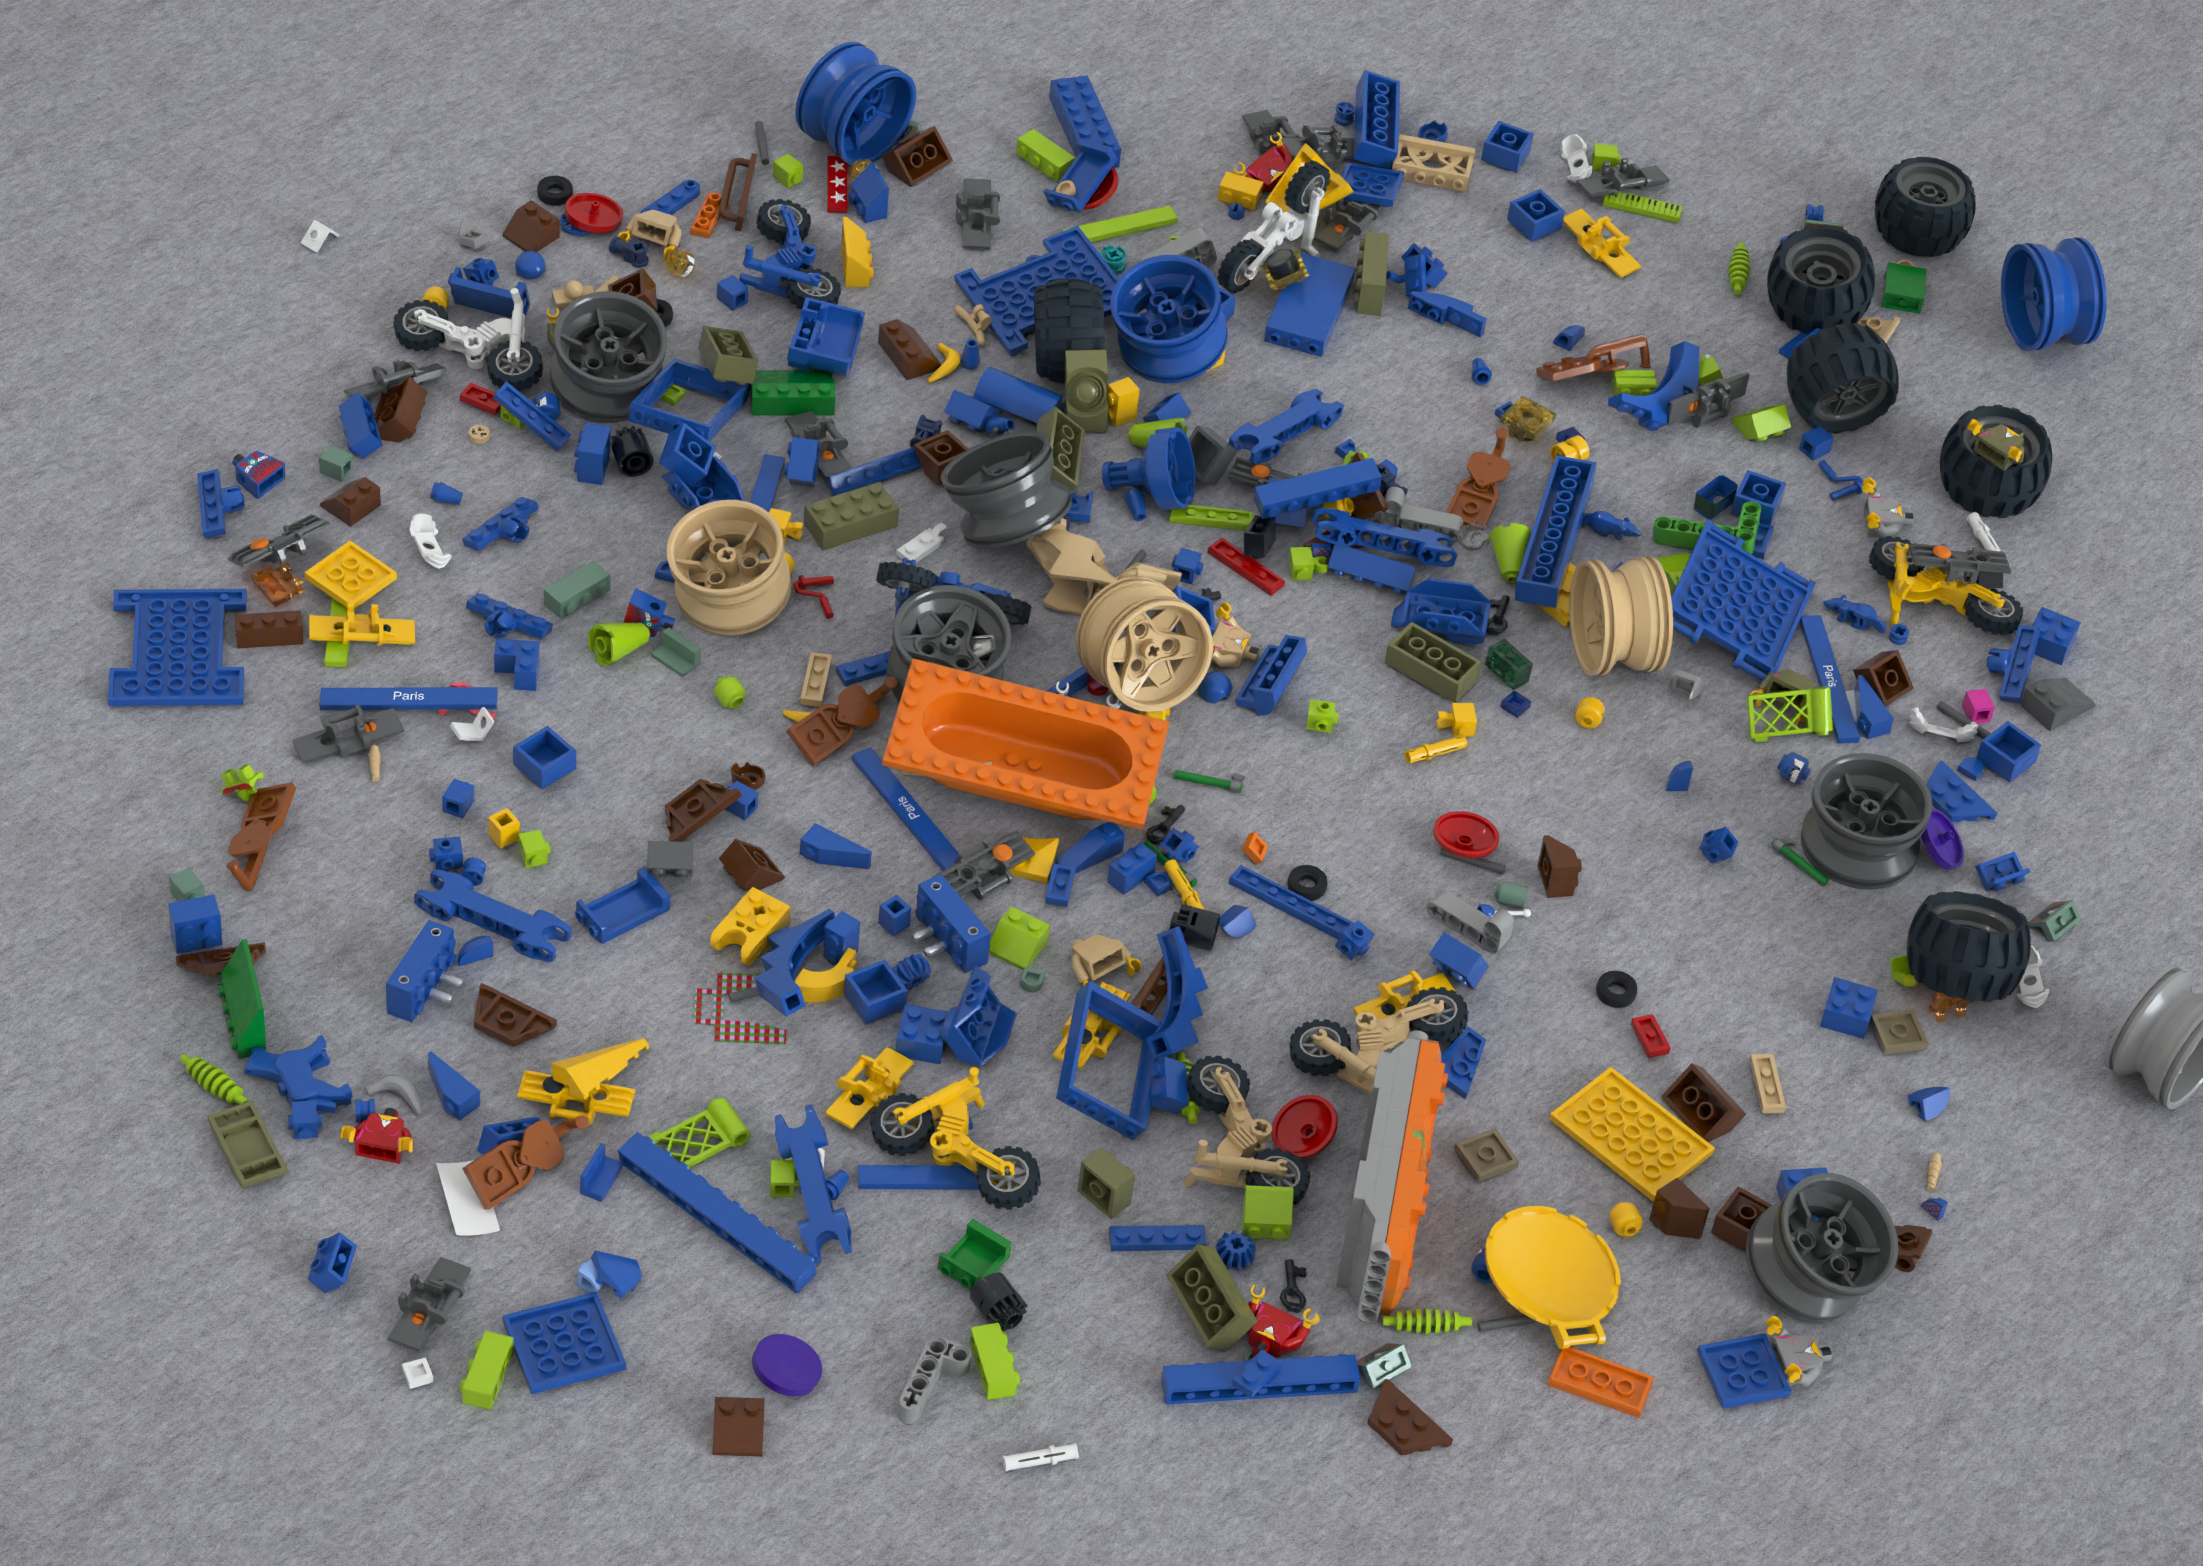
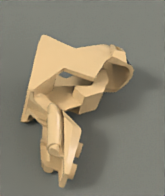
M1064 518L1042 533L1027 539V546L1054 583V586L1044 599L1043 605L1058 612L1081 616L1088 603L1100 590L1117 580L1127 577H1148L1159 581L1171 591L1180 584L1182 573L1144 563H1135L1117 577L1112 576L1104 565L1105 555L1096 543L1097 541L1068 532L1066 530V519ZM1086 588H1088L1089 592L1088 597L1084 595Z

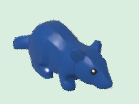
M1605 511L1585 513L1581 526L1590 525L1594 532L1603 537L1613 534L1617 540H1622L1623 536L1621 534L1626 537H1639L1642 535L1636 526L1630 523L1628 517L1624 518V520L1618 519Z
M1846 595L1823 602L1826 608L1841 614L1837 617L1839 622H1844L1848 619L1852 622L1851 626L1856 629L1866 630V628L1873 626L1879 633H1884L1886 630L1884 622L1877 618L1875 609L1868 604L1847 601Z

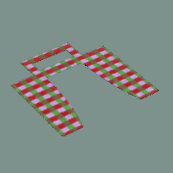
M717 973L716 989L695 988L694 1024L715 1025L714 1041L786 1044L785 1029L757 1023L723 1020L724 994L757 987L754 977L758 976V974ZM702 994H714L713 1019H701Z

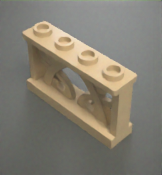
M1400 134L1398 154L1393 161L1392 170L1404 172V181L1466 192L1476 148ZM1427 160L1437 161L1444 167L1438 169L1426 167L1422 162Z

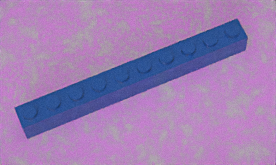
M636 1132L618 1150L619 1160L623 1162V1166L796 1294L816 1275L815 1261L809 1254L800 1252L790 1240L785 1241L774 1228L766 1227L756 1215L747 1213L737 1201L728 1199L722 1190L717 1187L713 1188L703 1176L694 1174L684 1162L679 1163L669 1151L656 1146L650 1137H644L639 1132Z

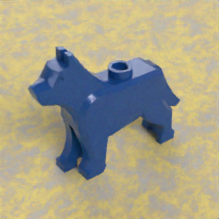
M323 1035L318 1036L316 1041L306 1048L287 1051L282 1054L269 1053L262 1047L250 1049L251 1056L248 1058V1064L244 1065L245 1075L257 1076L277 1083L280 1095L286 1096L291 1107L292 1102L316 1100V1110L335 1113L337 1106L351 1104L352 1090L348 1083L337 1088L324 1081L313 1079L312 1071L330 1064L327 1051L323 1049L326 1048V1041Z

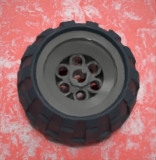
M1932 157L1908 158L1902 160L1900 164L1894 165L1882 180L1875 200V220L1878 231L1883 234L1882 238L1902 252L1922 257L1941 256L1943 253L1953 251L1968 234L1976 211V195H1974V188L1969 176L1964 174L1957 166Z
M1077 278L1057 279L1046 282V285H1038L1034 290L1036 372L1041 378L1065 383V350L1105 349L1103 293L1098 284H1090V281Z

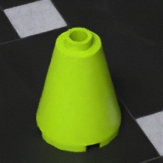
M1172 418L1134 424L1129 429L1128 438L1133 445L1146 449L1150 435L1155 434L1157 429L1179 427L1187 436V426H1183L1182 423L1186 421L1184 418Z
M1510 523L1508 527H1503L1502 524L1495 527L1491 532V542L1502 579L1508 583H1516L1530 540V529L1523 524Z
M597 623L593 625L592 629H589L588 646L590 652L594 651L597 657L594 659L598 664L609 666L646 644L650 637V631L643 623Z

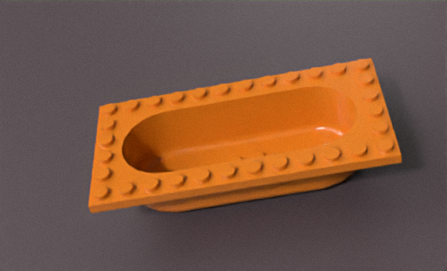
M913 658L882 765L927 776L948 788L1077 820L1101 819L1143 831L1170 722ZM992 761V765L984 764Z

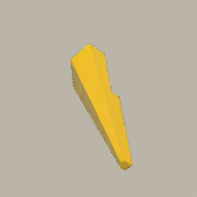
M640 1038L551 1063L553 1080L569 1086L570 1095L585 1100L589 1097V1092L592 1089L597 1091L600 1088L602 1081H609L628 1066L627 1061L630 1058L636 1059L639 1057V1051L649 1049V1044L645 1038Z

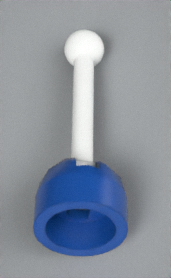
M1479 904L1477 910L1490 918L1497 912L1487 904ZM1529 909L1508 911L1511 915H1523L1526 918L1531 915Z

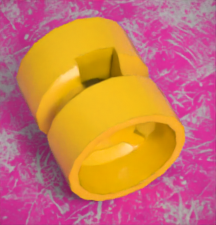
M1576 435L1566 439V441L1553 445L1550 454L1553 463L1556 455L1587 460L1589 448L1586 441L1581 436Z

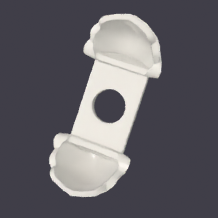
M1577 134L1569 135L1561 141V156L1563 159L1568 160L1571 175L1567 176V178L1571 182L1576 183L1579 179L1589 178L1593 168L1588 163L1586 143ZM1584 161L1580 167H1574L1576 162Z
M423 513L413 516L410 524L411 536L414 538L425 562L432 567L440 569L449 562L452 555L442 553L434 537L438 533V529L435 528L436 524L432 520V516ZM423 544H431L434 549H427Z
M1918 708L1912 709L1911 721L1909 722L1913 729L1921 734L1928 731L1956 738L1958 743L1969 742L1975 739L1974 736L1978 733L1977 728L1979 726L1973 721L1971 724L1959 727L1957 730L1928 724L1927 719L1923 718Z
M2031 946L2028 965L2019 983L2021 993L2017 994V996L2029 1007L2038 1008L2048 998L2049 988L2044 989L2039 971L2042 959L2039 956V952ZM2028 977H2033L2037 982L2029 986L2024 983V980Z

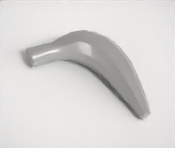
M390 1074L378 1082L365 1087L368 1095L381 1090L395 1091L404 1098L417 1116L422 1115V1107L417 1091L412 1083L403 1076Z

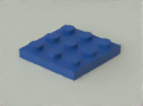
M1347 162L1342 178L1351 186L1354 192L1343 199L1346 201H1360L1364 204H1378L1382 207H1393L1404 180V172Z
M1766 1333L1698 1346L1697 1353L1722 1409L1790 1396V1386Z

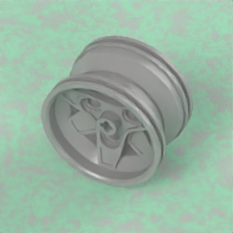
M2170 965L2163 969L2137 996L2115 1030L2105 1056L2106 1067L2114 1070L2119 1076L2140 1072L2149 1092L2155 1096L2158 1102L2164 1104L2169 1109H2175L2182 1105L2203 1084V994H2194L2192 992L2190 974L2181 970L2176 965Z

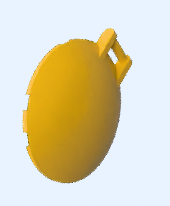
M1546 1206L1520 1207L1506 1213L1503 1218L1496 1222L1486 1240V1265L1496 1288L1518 1311L1535 1321L1549 1325L1559 1349H1567L1572 1345L1594 1343L1595 1345L1604 1344L1606 1337L1600 1320L1610 1312L1616 1303L1621 1283L1619 1267L1611 1249L1599 1234L1596 1236L1586 1227L1587 1223L1572 1214L1566 1216L1558 1213L1557 1209ZM1587 1327L1589 1334L1568 1336L1566 1329Z

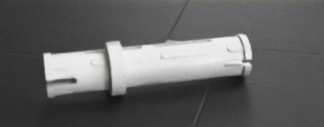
M1977 512L1969 514L1966 520L1972 527L1975 538L1980 540L1984 549L2001 551L1991 536L1989 527L1982 522Z
M1076 1443L1058 1447L1050 1445L1047 1449L1003 1456L1004 1470L1006 1472L1048 1463L1057 1465V1462L1078 1459V1448ZM1063 1453L1062 1455L1044 1458V1455ZM1038 1457V1459L1018 1462V1460Z

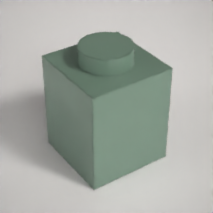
M332 445L319 456L320 473L340 482L353 470L352 454Z
M190 868L169 877L170 892L177 901L204 896V885Z

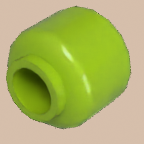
M723 676L716 681L714 695L723 707L735 709L745 701L746 690L736 677Z

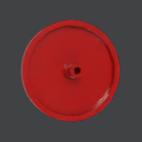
M580 193L573 195L567 200L565 216L572 225L581 230L591 233H608L620 227L623 210L617 202L607 196L596 193Z

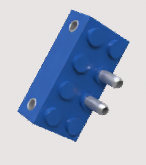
M940 874L918 884L915 914L917 919L925 924L926 928L913 933L911 938L914 942L932 936L939 941V943L927 947L924 950V955L929 957L941 951H947L952 957L954 964L960 967L964 973L972 971L975 966L979 968L987 964L991 933L944 876Z
M431 920L427 921L386 982L387 1014L412 1023L415 1017L422 1013L427 999L434 998L445 1003L453 1001V996L435 989L437 984L442 982L456 987H462L464 983L461 978L446 973L447 969L452 967L456 960V954H454L456 940L454 939L453 928Z

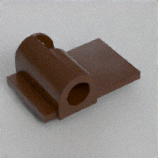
M1912 1225L1895 1226L1898 1238V1257L1895 1267L1903 1272H1911L1914 1270L1933 1233L1932 1229Z

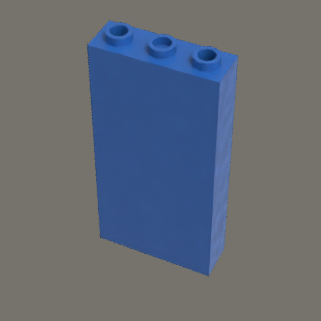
M1299 252L1298 256L1300 259L1297 261L1300 268L1297 273L1285 282L1267 323L1264 341L1322 357L1352 287L1356 267Z

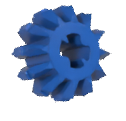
M912 954L910 957H905L893 967V971L906 989L909 990L924 983L932 972L929 962L921 954Z
M1233 1230L1231 1235L1224 1232L1222 1238H1219L1216 1244V1251L1224 1265L1227 1264L1228 1270L1231 1267H1235L1239 1271L1241 1267L1247 1269L1249 1264L1253 1263L1256 1246L1252 1242L1251 1236L1245 1237L1244 1232L1236 1234Z

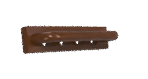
M755 153L751 154L750 160L734 158L730 161L719 205L721 217L728 221L736 222L734 230L738 231L741 230L758 155ZM736 166L748 167L737 215L729 213L727 206Z
M1163 957L1131 1003L1150 1015H1153L1167 993V975ZM1160 979L1165 981L1164 985H1157ZM1150 994L1155 996L1154 1000H1147Z

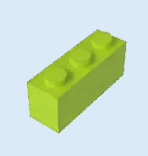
M1035 129L1017 138L1016 154L1056 182L1062 179L1075 160L1074 156Z
M999 1323L971 1327L969 1343L987 1400L1015 1396L1016 1387L1020 1385V1377L1018 1371H1014L1012 1366L1014 1365L1012 1351H1008L1006 1347L1008 1345L1006 1332L1001 1331Z
M485 1331L482 1340H477L474 1351L476 1354L475 1358L469 1360L467 1366L468 1375L467 1378H462L459 1392L462 1393V1403L491 1410L514 1353V1337Z

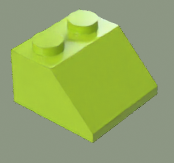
M1785 404L1762 407L1731 418L1732 423L1747 440L1755 439L1756 442L1768 439L1767 435L1770 434L1773 436L1784 434L1785 429L1791 428Z
M1011 906L996 927L990 941L989 954L1022 970L1029 968L1048 944L1050 924Z
M1246 1185L1241 1211V1230L1244 1232V1236H1251L1253 1239H1289L1292 1225L1293 1188Z

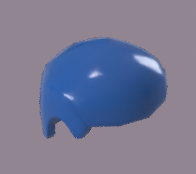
M1436 120L1424 124L1418 132V138L1444 143L1448 136L1446 123L1439 124Z
M535 251L521 253L515 262L516 274L524 279L531 280L540 277L545 272L543 257Z
M1209 672L1205 675L1197 690L1199 696L1205 701L1215 704L1222 698L1227 700L1233 686L1231 680L1225 674Z

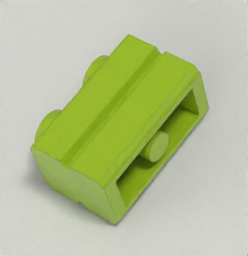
M1614 370L1611 386L1613 396L1620 393L1646 396L1657 388L1654 370Z

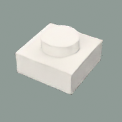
M426 1357L402 1364V1371L409 1389L433 1382V1374Z

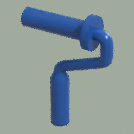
M1825 460L1819 462V467L1834 482L1854 481L1851 486L1831 492L1830 498L1832 501L1855 492L1857 494L1863 493L1862 482L1864 480L1860 476L1837 477Z

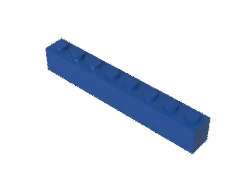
M1340 1354L1337 1356L1277 1359L1281 1362L1280 1369L1252 1398L1232 1385L1233 1379L1250 1360L1163 1366L1161 1382L1165 1405L1357 1393L1360 1375L1356 1355Z

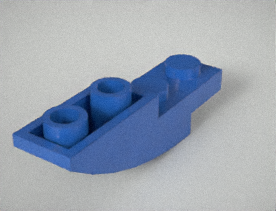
M1417 291L1410 293L1408 309L1441 325L1447 321L1478 337L1484 334L1487 318L1473 312V305L1436 293Z

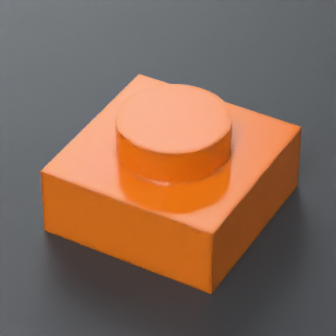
M1256 832L1248 834L1242 850L1257 864L1263 861L1268 845Z

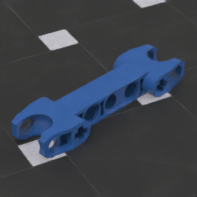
M1318 389L1303 392L1293 399L1290 409L1255 427L1250 423L1240 426L1229 438V444L1237 451L1241 449L1250 450L1251 456L1249 461L1254 464L1269 461L1279 454L1283 443L1312 427L1318 426L1323 430L1331 427L1341 417L1344 405L1338 401L1333 403L1321 402L1323 392Z
M1319 508L1314 511L1312 523L1317 527L1316 536L1320 540L1344 547H1349L1353 544L1415 557L1423 564L1439 567L1454 566L1457 558V553L1451 548L1453 540L1448 535L1427 529L1412 531L1353 518L1348 512L1337 509ZM1321 514L1329 516L1328 521L1319 522L1317 518ZM1325 529L1329 531L1330 534L1323 535L1321 534V530ZM1362 532H1369L1366 535H1360ZM1383 536H1389L1387 539H1381ZM1408 540L1407 543L1401 544L1402 541ZM1445 540L1448 542L1447 546H1443L1439 543V541ZM1449 553L1452 555L1449 561H1442L1440 559L1441 554Z
M433 870L430 874V883L439 891L430 892L421 889L417 890L414 894V903L432 917L442 921H449L452 916L461 918L512 940L514 949L531 959L553 962L556 958V948L547 940L556 939L565 942L569 941L572 937V928L554 914L544 910H537L532 916L473 891V884L470 880L453 872Z
M810 1104L805 1106L806 1120L798 1128H789L782 1114L776 1115L775 1138L782 1159L785 1160L793 1157L809 1218L798 1222L801 1239L805 1243L810 1256L814 1259L815 1264L822 1260L820 1254L821 1246L824 1242L831 1239L840 1242L845 1254L851 1253L852 1231L844 1207L837 1210L833 1209L818 1152L819 1148L829 1145L828 1139L813 1105Z

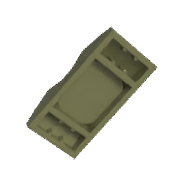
M1106 349L1065 350V414L1084 428L1085 432H1107L1108 368Z
M253 1101L207 1116L216 1142L223 1151L233 1176L242 1188L288 1173V1169Z

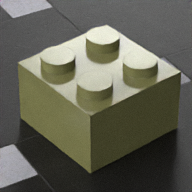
M1100 1147L1081 1161L1078 1192L1112 1219L1131 1204L1135 1174L1129 1167H1125L1112 1153H1108L1104 1148Z

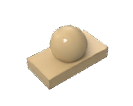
M571 280L565 284L564 289L552 290V297L556 309L565 308L579 297L593 293L594 290L592 285L583 286L578 280Z

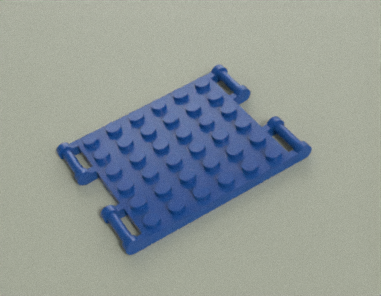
M1708 519L1671 595L1673 617L1695 631L1674 619L1673 629L1689 638V641L1693 644H1696L1702 634L1736 654V657L1731 666L1735 669L1740 668L1762 682L1767 675L1746 663L1743 659L1768 674L1777 673L1816 582L1811 579L1808 581L1786 568L1782 562H1779L1775 568L1741 549L1744 542L1742 538L1734 537L1714 525V522Z

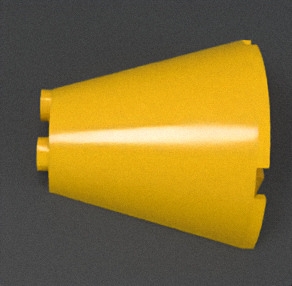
M1305 143L1265 202L1266 204L1273 202L1281 207L1284 212H1288L1289 207L1285 204L1286 201L1284 200L1286 196L1285 191L1289 187L1288 183L1294 173H1297L1301 166H1304L1306 162L1310 163L1311 160L1317 161L1330 171V182L1326 187L1327 190L1323 198L1320 200L1319 210L1347 197L1354 191L1338 173H1334L1318 154Z

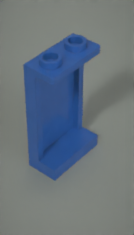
M1082 138L1077 143L1081 152L1057 184L1058 186L1063 181H1072L1077 189L1076 194L1072 197L1056 192V187L1053 191L1045 189L1043 192L1050 205L1063 207L1068 211L1073 210L1079 213L1118 160L1111 147Z
M456 267L454 273L450 274L448 284L451 287V295H453L455 304L512 318L514 302L510 290L463 279L460 267ZM518 282L516 288L523 301V314L526 317L530 307L526 283Z
M643 867L637 870V880L586 905L581 899L576 901L575 916L580 923H583L588 928L590 935L593 938L596 937L603 944L669 911L670 894Z

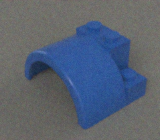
M806 297L800 320L789 347L787 356L788 366L807 371L808 368H813L847 377L857 350L865 312Z

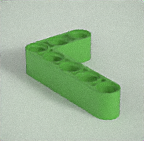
M1753 501L1744 503L1738 527L1714 525L1736 538H1742L1744 542L1741 549L1752 554L1760 524L1761 506ZM1658 517L1654 520L1653 541L1661 545L1693 549L1705 523L1670 517Z

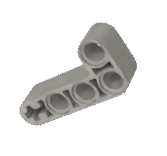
M1197 228L1141 257L1137 263L1159 255H1181L1197 259L1206 267H1210L1216 262L1217 255L1211 239L1203 229Z
M1390 487L1387 490L1385 502L1388 510L1382 512L1380 520L1382 524L1412 531L1418 529L1432 530L1448 535L1453 542L1459 540L1463 527V519L1460 516L1403 504L1405 493L1401 488Z
M1445 890L1440 891L1427 904V911L1433 918L1490 953L1498 952L1511 938L1514 919L1504 909L1498 910L1490 918Z
M932 1337L927 1341L899 1399L898 1418L901 1422L914 1424L919 1420L942 1372L956 1377L965 1376L969 1372L971 1352L968 1347L942 1337Z

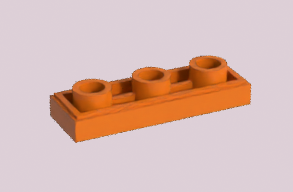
M708 192L692 224L690 234L710 238L721 216L719 214V205L722 195Z

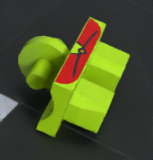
M250 764L243 765L236 771L234 768L228 769L221 774L225 786L220 790L223 795L237 792L238 797L245 802H249L252 794L257 793V788L254 787L255 781L263 779L264 775L262 771L254 773Z

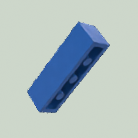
M1335 544L1328 567L1333 569L1332 573L1341 576H1344L1345 573L1352 574V579L1361 582L1369 579L1373 581L1372 585L1384 588L1385 585L1393 587L1392 591L1401 594L1411 589L1417 567Z

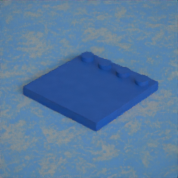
M597 1292L502 1316L508 1336L514 1337V1352L531 1394L626 1370V1362Z

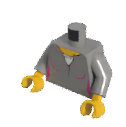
M1871 477L1866 478L1862 482V491L1868 493L1864 506L1867 537L1886 538V536H1897L1900 534L1902 525L1913 524V513L1902 512L1899 500L1882 496L1874 488L1876 483Z
M1772 1316L1765 1322L1769 1326L1767 1333L1775 1335L1771 1347L1789 1386L1797 1383L1809 1386L1820 1375L1823 1362L1831 1361L1832 1353L1830 1348H1817L1812 1336L1788 1331L1782 1327V1322L1778 1317Z

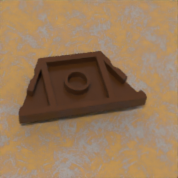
M1356 452L1351 463L1366 459L1363 454ZM1380 490L1350 498L1354 505L1351 515L1353 518L1365 520L1366 518L1374 517L1378 511L1385 512L1388 510Z
M703 779L696 781L665 805L667 828L670 837H668L669 841L682 842L742 796L737 788L733 790L726 789L721 784H712Z
M265 942L248 945L253 965L266 952ZM238 946L176 956V964L201 974L217 976L222 973Z
M483 983L480 984L474 1028L512 1047L556 1028V1019Z
M1387 1379L1384 1382L1367 1424L1402 1456L1412 1454L1415 1451H1429L1432 1446L1444 1444L1446 1448L1452 1445L1453 1439L1391 1381Z

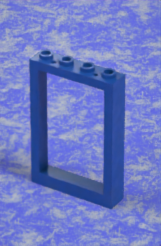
M674 358L631 402L628 421L670 434L682 423H685L710 442L748 401L751 383L740 385L729 380L719 382L712 377L708 368ZM674 383L729 400L708 424L652 407Z
M1091 981L1085 984L1076 994L1056 1099L1131 1140L1138 1137L1146 1130L1151 1105L1150 1065L1159 1060L1153 1059L1146 1038L1157 1030L1161 1020ZM1088 1010L1143 1040L1129 1116L1073 1086Z

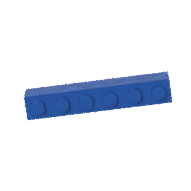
M1370 458L1257 486L1254 491V502L1262 519L1276 517L1280 514L1292 513L1328 502L1333 503L1340 499L1373 493L1380 490L1382 476L1374 459Z

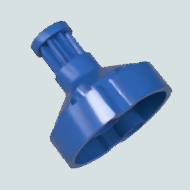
M1179 427L1157 429L1155 434L1150 435L1142 458H1134L1127 462L1119 463L1105 462L1102 466V480L1106 490L1112 491L1119 487L1132 486L1133 488L1146 487L1162 510L1187 508V503H1192L1195 494L1196 470L1192 448L1185 432Z

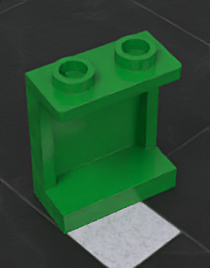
M1888 262L1884 275L1885 288L1881 307L1920 314L1925 295L1927 269Z
M972 1219L967 1224L966 1234L947 1255L943 1252L939 1255L938 1270L945 1276L958 1281L963 1287L972 1290L980 1280L992 1273H996L1010 1257L1012 1242Z

